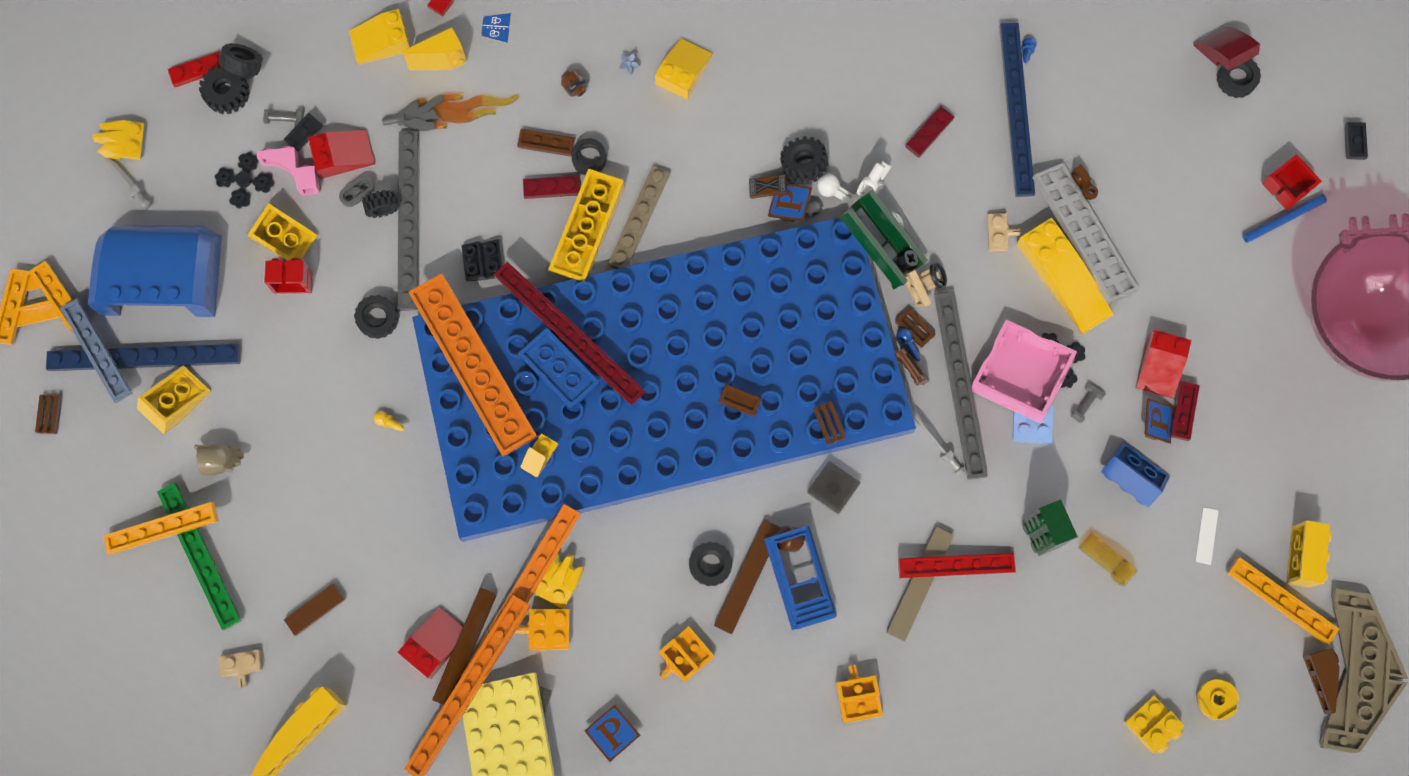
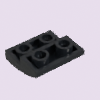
M500 239L484 243L476 241L461 245L466 281L495 279L494 274L505 264L502 241Z

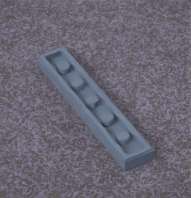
M76 298L60 307L113 402L118 403L133 394L80 300Z

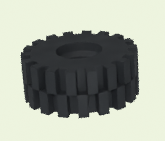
M218 65L214 66L215 70L213 71L209 68L207 70L208 75H202L204 81L200 80L199 82L201 86L199 87V92L208 107L214 112L218 111L219 114H224V111L227 114H231V110L237 112L239 111L237 109L239 106L243 108L245 106L243 101L248 102L249 98L247 95H250L249 85L244 76L228 72L224 68H219ZM224 83L230 84L231 88L227 93L219 94L217 92L220 85Z
M803 136L801 140L797 137L795 142L789 141V146L785 145L783 147L784 151L780 153L783 172L787 179H791L793 183L798 181V184L802 185L803 182L810 184V180L816 182L818 181L817 177L821 178L823 172L826 173L827 167H829L825 145L821 144L819 139L815 141L814 137L807 139V136ZM803 159H811V161L806 164H799V162Z

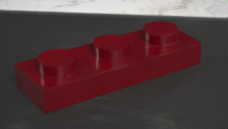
M940 106L909 140L905 148L920 158L949 126L955 116Z
M579 176L523 179L524 199L578 196L580 191Z
M1184 381L1179 382L1169 437L1184 441L1191 440L1200 385Z

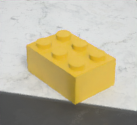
M1304 521L1292 526L1286 584L1311 588L1325 583L1328 577L1326 563L1330 557L1328 543L1332 537L1330 525Z

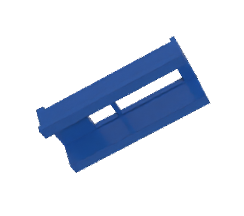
M809 525L764 539L791 630L801 629L835 618L837 614ZM804 535L817 578L812 577L810 580L789 586L776 543ZM818 581L822 597L795 605L790 589Z

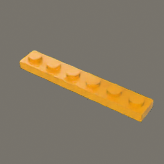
M209 502L103 535L108 555H112L219 522L215 502Z
M1238 557L1227 572L1229 576L1323 644L1329 645L1339 631V628L1242 558Z

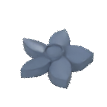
M635 53L629 56L621 54L623 63L619 68H627L628 73L632 75L633 67L637 68L640 66L635 61Z

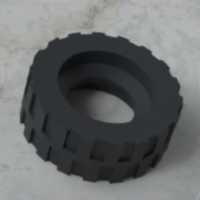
M229 43L222 46L219 64L226 71L233 74L254 77L260 72L263 57L253 48L237 43Z
M1253 59L1229 71L1221 66L1216 79L1218 87L1229 97L1244 98L1246 95H1250L1260 83L1261 70ZM1234 69L1245 71L1247 82L1242 85L1233 83L1230 79L1231 71Z
M370 295V297H365L359 302L355 308V323L360 331L369 338H385L393 333L392 331L397 327L396 325L399 321L397 309L386 297ZM374 308H380L386 314L385 321L378 326L371 325L367 320L369 311Z
M717 542L702 543L691 553L689 558L690 573L701 585L710 587L723 583L729 577L732 570L730 552ZM709 554L717 556L720 560V568L713 574L706 573L701 568V560Z

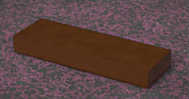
M520 129L517 147L571 157L575 137Z
M331 584L285 618L284 621L294 636H297L345 601L336 586Z

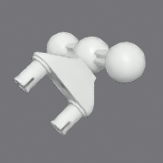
M884 161L881 164L876 162L869 176L864 177L856 192L857 194H852L842 188L838 178L832 174H824L818 179L817 190L824 197L836 196L847 203L849 208L872 189L878 195L884 186L883 180L892 166ZM862 208L856 212L858 217L866 215ZM891 212L892 215L899 222V224L903 227L904 224L902 217L897 213Z

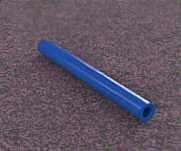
M1321 194L1243 235V240L1248 243L1326 203V196Z

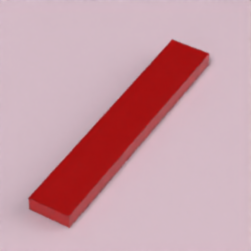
M1014 553L898 559L899 579L1016 572Z

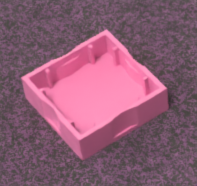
M1006 320L994 342L990 355L982 364L972 384V392L1042 424L1075 359L1077 351L1053 340L1042 338L1031 330Z

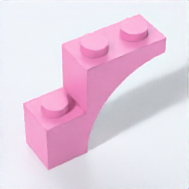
M283 146L281 149L265 148L262 151H257V159L262 165L281 167L292 174L301 195L320 193L319 175L316 172L315 166L302 165L299 167V154L294 147Z

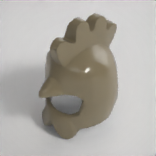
M221 443L194 446V449L197 450V465L201 475L209 476L225 471L231 472L234 470L233 467H238L241 464L240 460L244 458V453L239 446L229 447Z

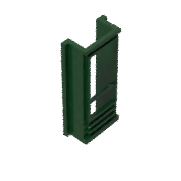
M873 189L859 198L838 218L844 222L892 284L893 290L905 285L908 280L893 262V259L883 249L887 243L897 253L895 257L902 256L906 251L912 250L915 252L918 263L913 267H908L907 270H915L928 261ZM860 208H862L886 239L882 245L879 244L857 216L856 212Z

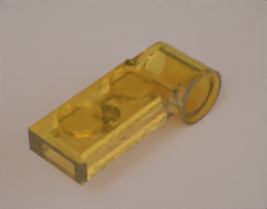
M1092 532L1079 546L1082 552L1109 572L1112 579L1123 587L1137 573V569Z

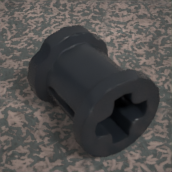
M910 250L904 252L902 256L895 257L893 262L901 272H904L908 267L917 265L918 258L915 252Z

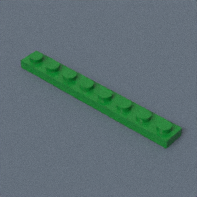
M176 483L157 491L167 515L189 509ZM196 528L177 534L221 629L225 631L242 622L199 529Z

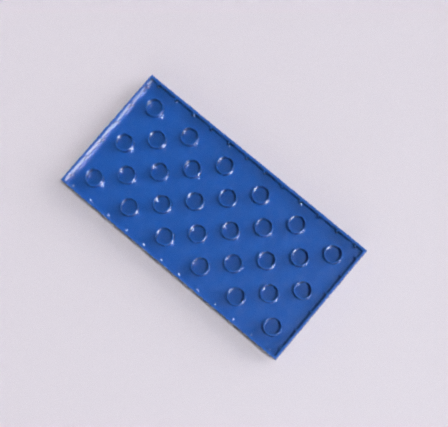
M838 218L589 275L582 282L572 279L536 288L645 391V394L633 406H630L555 335L600 382V385L571 410L518 355L525 346L548 327L513 294L461 305L537 435V438L504 457L422 315L412 317L457 532L462 542L554 520L563 503L579 513H585L912 434L916 430L867 252L844 222ZM725 384L762 398L755 417L718 403ZM832 401L846 439L827 445L813 408ZM827 408L828 414H829L830 419H831V421H832V424H833V427H834L835 432H836V434H837V437H839L840 434H839V432H838V429H837V427H836V424H835V422H834V419H833V417H832V414H831V412H830V409ZM819 411L824 422V425L826 427L827 433L829 435V438L833 439V436L825 419L823 411ZM542 433L557 442L558 447L537 478L523 470L521 465L528 448L534 446Z

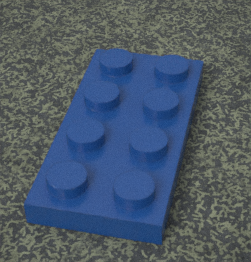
M548 328L544 329L518 353L571 410L600 385V382Z

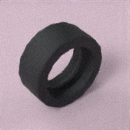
M592 138L582 139L572 148V163L580 174L586 175L588 169L601 172L607 162L606 150L598 140ZM585 148L596 149L600 154L599 162L593 166L580 164L578 160L580 151Z

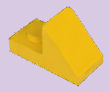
M541 433L534 446L528 448L521 468L538 478L558 447V443Z

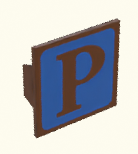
M787 184V194L773 196L768 217L780 218L783 221L804 222L812 187Z
M1147 398L1144 433L1146 438L1171 444V437L1169 435L1173 418V406Z
M613 705L584 730L609 762L641 736L616 705Z

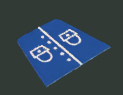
M511 13L484 16L482 36L508 43Z

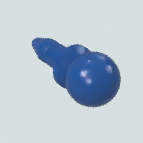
M1026 37L1022 42L1023 61L1025 64L1028 63L1031 54L1034 53L1037 42L1033 37Z
M907 328L900 329L897 333V339L903 343V347L907 346L912 357L919 362L920 355L912 343L915 340L912 338L911 331Z

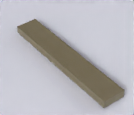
M935 527L922 557L945 556L954 535ZM935 577L911 579L886 632L887 634L905 642Z

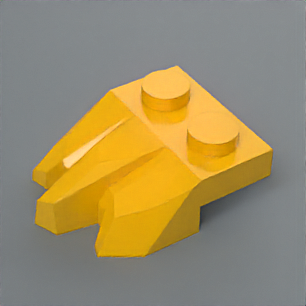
M127 120L100 123V129L104 132L92 134L94 142L103 144L97 152L105 158L120 160L121 157L140 160L144 123Z
M557 553L534 594L565 609L582 578L584 567L578 566L573 568L575 555L568 554L562 562Z

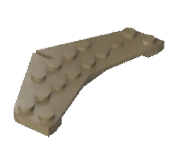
M1335 588L1332 590V602L1337 627L1339 628L1338 632L1346 673L1337 694L1336 713L1329 715L1321 736L1320 748L1358 753L1364 748L1408 683L1390 680L1389 676L1408 679L1373 598L1366 593Z

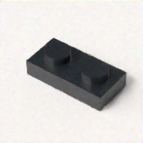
M308 112L284 138V141L291 147H294L299 153L309 142L308 137L314 136L323 127V124Z
M1347 122L1345 124L1347 159L1366 160L1368 158L1366 123Z

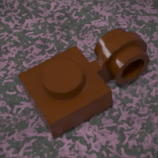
M1082 164L1075 167L1071 175L1076 184L1081 189L1084 188L1083 196L1087 200L1095 199L1098 195V189L1090 182L1092 178Z

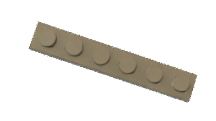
M654 166L652 167L609 260L608 266L615 269L629 266L670 177L669 172Z

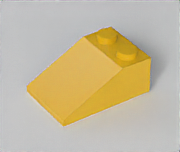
M399 9L381 13L349 30L357 64L401 54L403 50L410 48Z
M452 27L402 51L409 70L452 69L460 67L464 62H467L462 45Z
M681 38L665 57L656 72L655 84L688 100L711 60L713 53Z
M268 203L245 236L287 261L291 260V258L302 259L317 237V234Z
M183 365L139 396L137 409L165 434L178 425L211 390Z

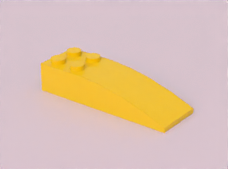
M588 169L550 264L549 271L581 282L586 280L624 192V180Z
M1052 218L1020 237L1017 242L1018 247L1081 334L1086 333L1113 315L1086 265Z
M323 686L315 688L310 693V698L305 703L301 702L294 709L295 713L277 732L259 759L251 776L277 775L347 705L331 688Z

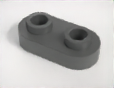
M367 176L359 177L340 191L339 199L341 203L346 207L355 206L362 201L365 195H370L369 193L374 191V183ZM367 185L368 188L363 190V186ZM349 196H353L352 200H347Z

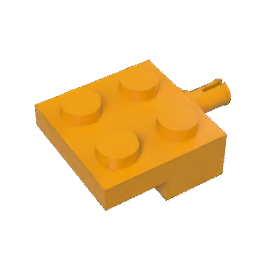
M530 609L527 626H519L517 629L523 630H516L515 634L528 635L530 651L569 650L570 609Z
M688 626L659 651V654L666 661L667 667L658 674L664 680L673 672L685 683L715 656Z
M853 665V669L852 666H848L850 679L835 683L843 724L883 716L876 675L858 677L857 665Z

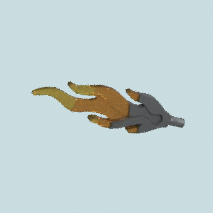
M462 94L440 95L428 103L426 98L414 101L401 112L396 113V116L382 118L383 126L398 123L399 126H406L418 131L446 129L447 125L445 123L427 121L441 120L459 124L468 123L485 115H496V111L489 108L468 112L471 109L480 106H507L515 102L519 95L517 94L507 99L479 95L469 100L455 103L447 101L463 99Z

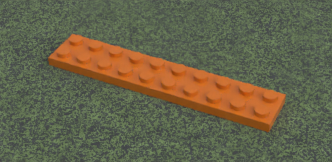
M441 273L408 292L502 456H506L537 438L533 428L443 274Z

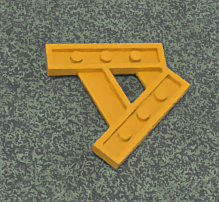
M47 261L42 262L30 271L10 268L0 306V344L14 345L18 327L61 318L67 329L71 332L73 331L60 307L73 301V299ZM41 288L48 301L24 306L27 291Z

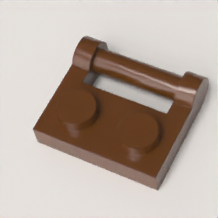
M903 348L895 354L905 369L907 368L910 372V376L917 386L920 384L924 386L929 382L906 349Z

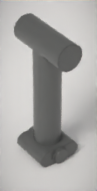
M264 109L263 121L265 124H269V121L295 122V127L303 119L302 109H296L295 115L270 113L268 109Z
M1091 383L1086 387V390L1090 392L1078 411H1073L1071 417L1079 423L1085 420L1084 414L1097 397L1102 400L1106 395Z

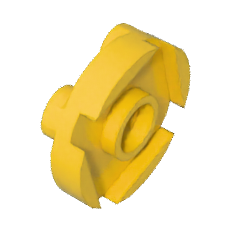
M1214 679L1205 682L1196 693V699L1199 709L1205 716L1212 720H1224L1236 713L1239 695L1231 683ZM1215 694L1216 696H1222L1220 700L1221 705L1214 703Z

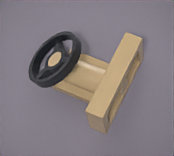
M938 262L932 263L930 268L918 275L916 270L903 272V275L908 280L905 285L916 307H926L931 304L926 293L935 286L943 288L947 285L945 270Z

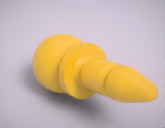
M385 411L375 413L373 419L378 426L391 427L400 431L405 430L401 423L393 420V417Z

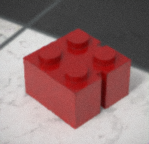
M1296 154L1269 175L1262 184L1273 196L1277 194L1276 200L1288 211L1314 190L1322 180Z
M273 258L272 260L265 261L264 283L274 294L312 293L313 272L301 258H291V260L284 262L281 258Z

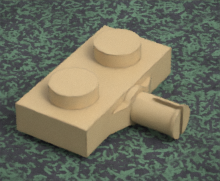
M1007 213L987 215L989 252L1008 251L1009 236H1021V229H1009Z
M260 650L218 657L220 677H238V688L247 687L246 675L262 670Z

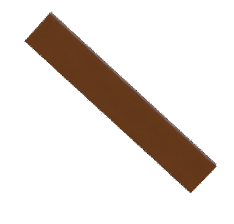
M764 519L714 627L731 635L733 634L769 557L764 539L775 536L780 528L779 526Z
M479 588L433 696V701L444 705L461 679L460 676L470 660L497 596L496 594Z

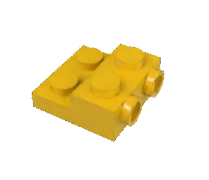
M1155 695L1151 696L1124 722L1151 753L1159 752L1160 754L1169 747L1167 742L1172 738L1176 740L1183 734L1181 729L1185 727L1174 713L1168 711Z

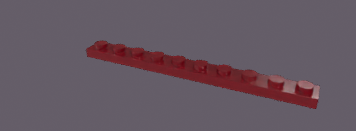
M508 261L494 274V277L630 406H633L645 394V391Z

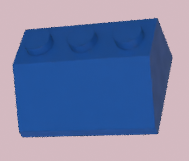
M1125 441L1121 442L1101 470L1108 480L1114 481L1124 492L1131 494L1140 504L1148 508L1162 494L1170 478L1169 474Z

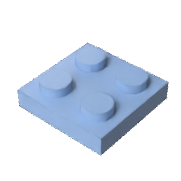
M1051 405L1042 424L1013 411L1012 441L1052 443L1053 405Z

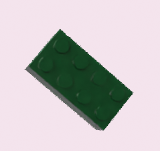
M1061 499L1038 508L1023 520V530L1026 535L1029 534L1032 541L1030 542L1031 548L1038 556L1056 550L1078 537Z

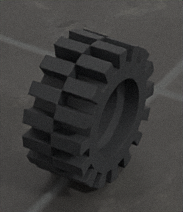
M391 190L369 193L370 195H365L362 198L365 215L368 217L376 218L378 216L380 218L384 215L388 216V214H393L399 209L396 194L394 191L391 192Z

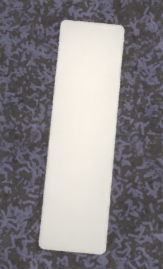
M1203 508L1196 562L1211 565L1218 510Z

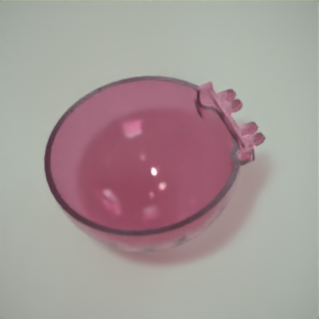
M1403 213L1401 216L1402 227L1398 226L1396 214H1390V228L1370 229L1369 217L1362 216V230H1358L1356 217H1350V230L1345 229L1339 233L1340 243L1322 261L1314 275L1310 288L1309 317L1313 331L1322 348L1343 368L1364 378L1377 381L1400 382L1409 380V214Z

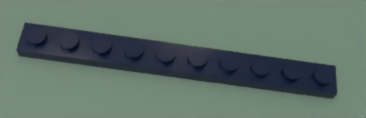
M1001 23L999 28L1015 197H1031L1035 195V185L1032 178L1034 175L1019 23Z
M239 344L113 348L108 350L118 368L124 369L240 364L241 346ZM84 350L47 351V371L95 370Z

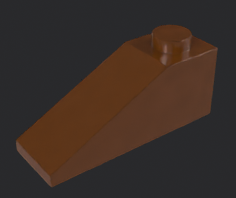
M1331 648L1303 656L1324 714L1336 713L1340 670L1338 655Z

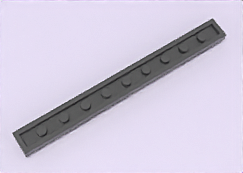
M401 131L399 132L397 309L399 311L418 310L408 293L410 290L418 287V132Z
M954 292L935 294L934 299L967 480L987 478V469Z

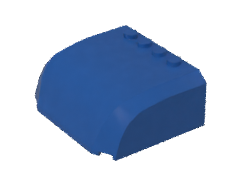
M115 225L99 236L95 245L88 306L101 316H120L121 305L185 306L196 317H215L222 236L204 226Z

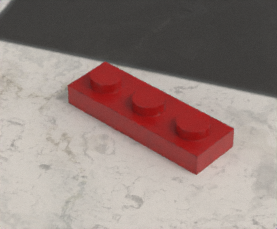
M218 51L167 69L172 85L176 88L202 79V75H208L207 70L209 68L212 71L215 70L214 66L216 65L222 68L219 64L221 52Z

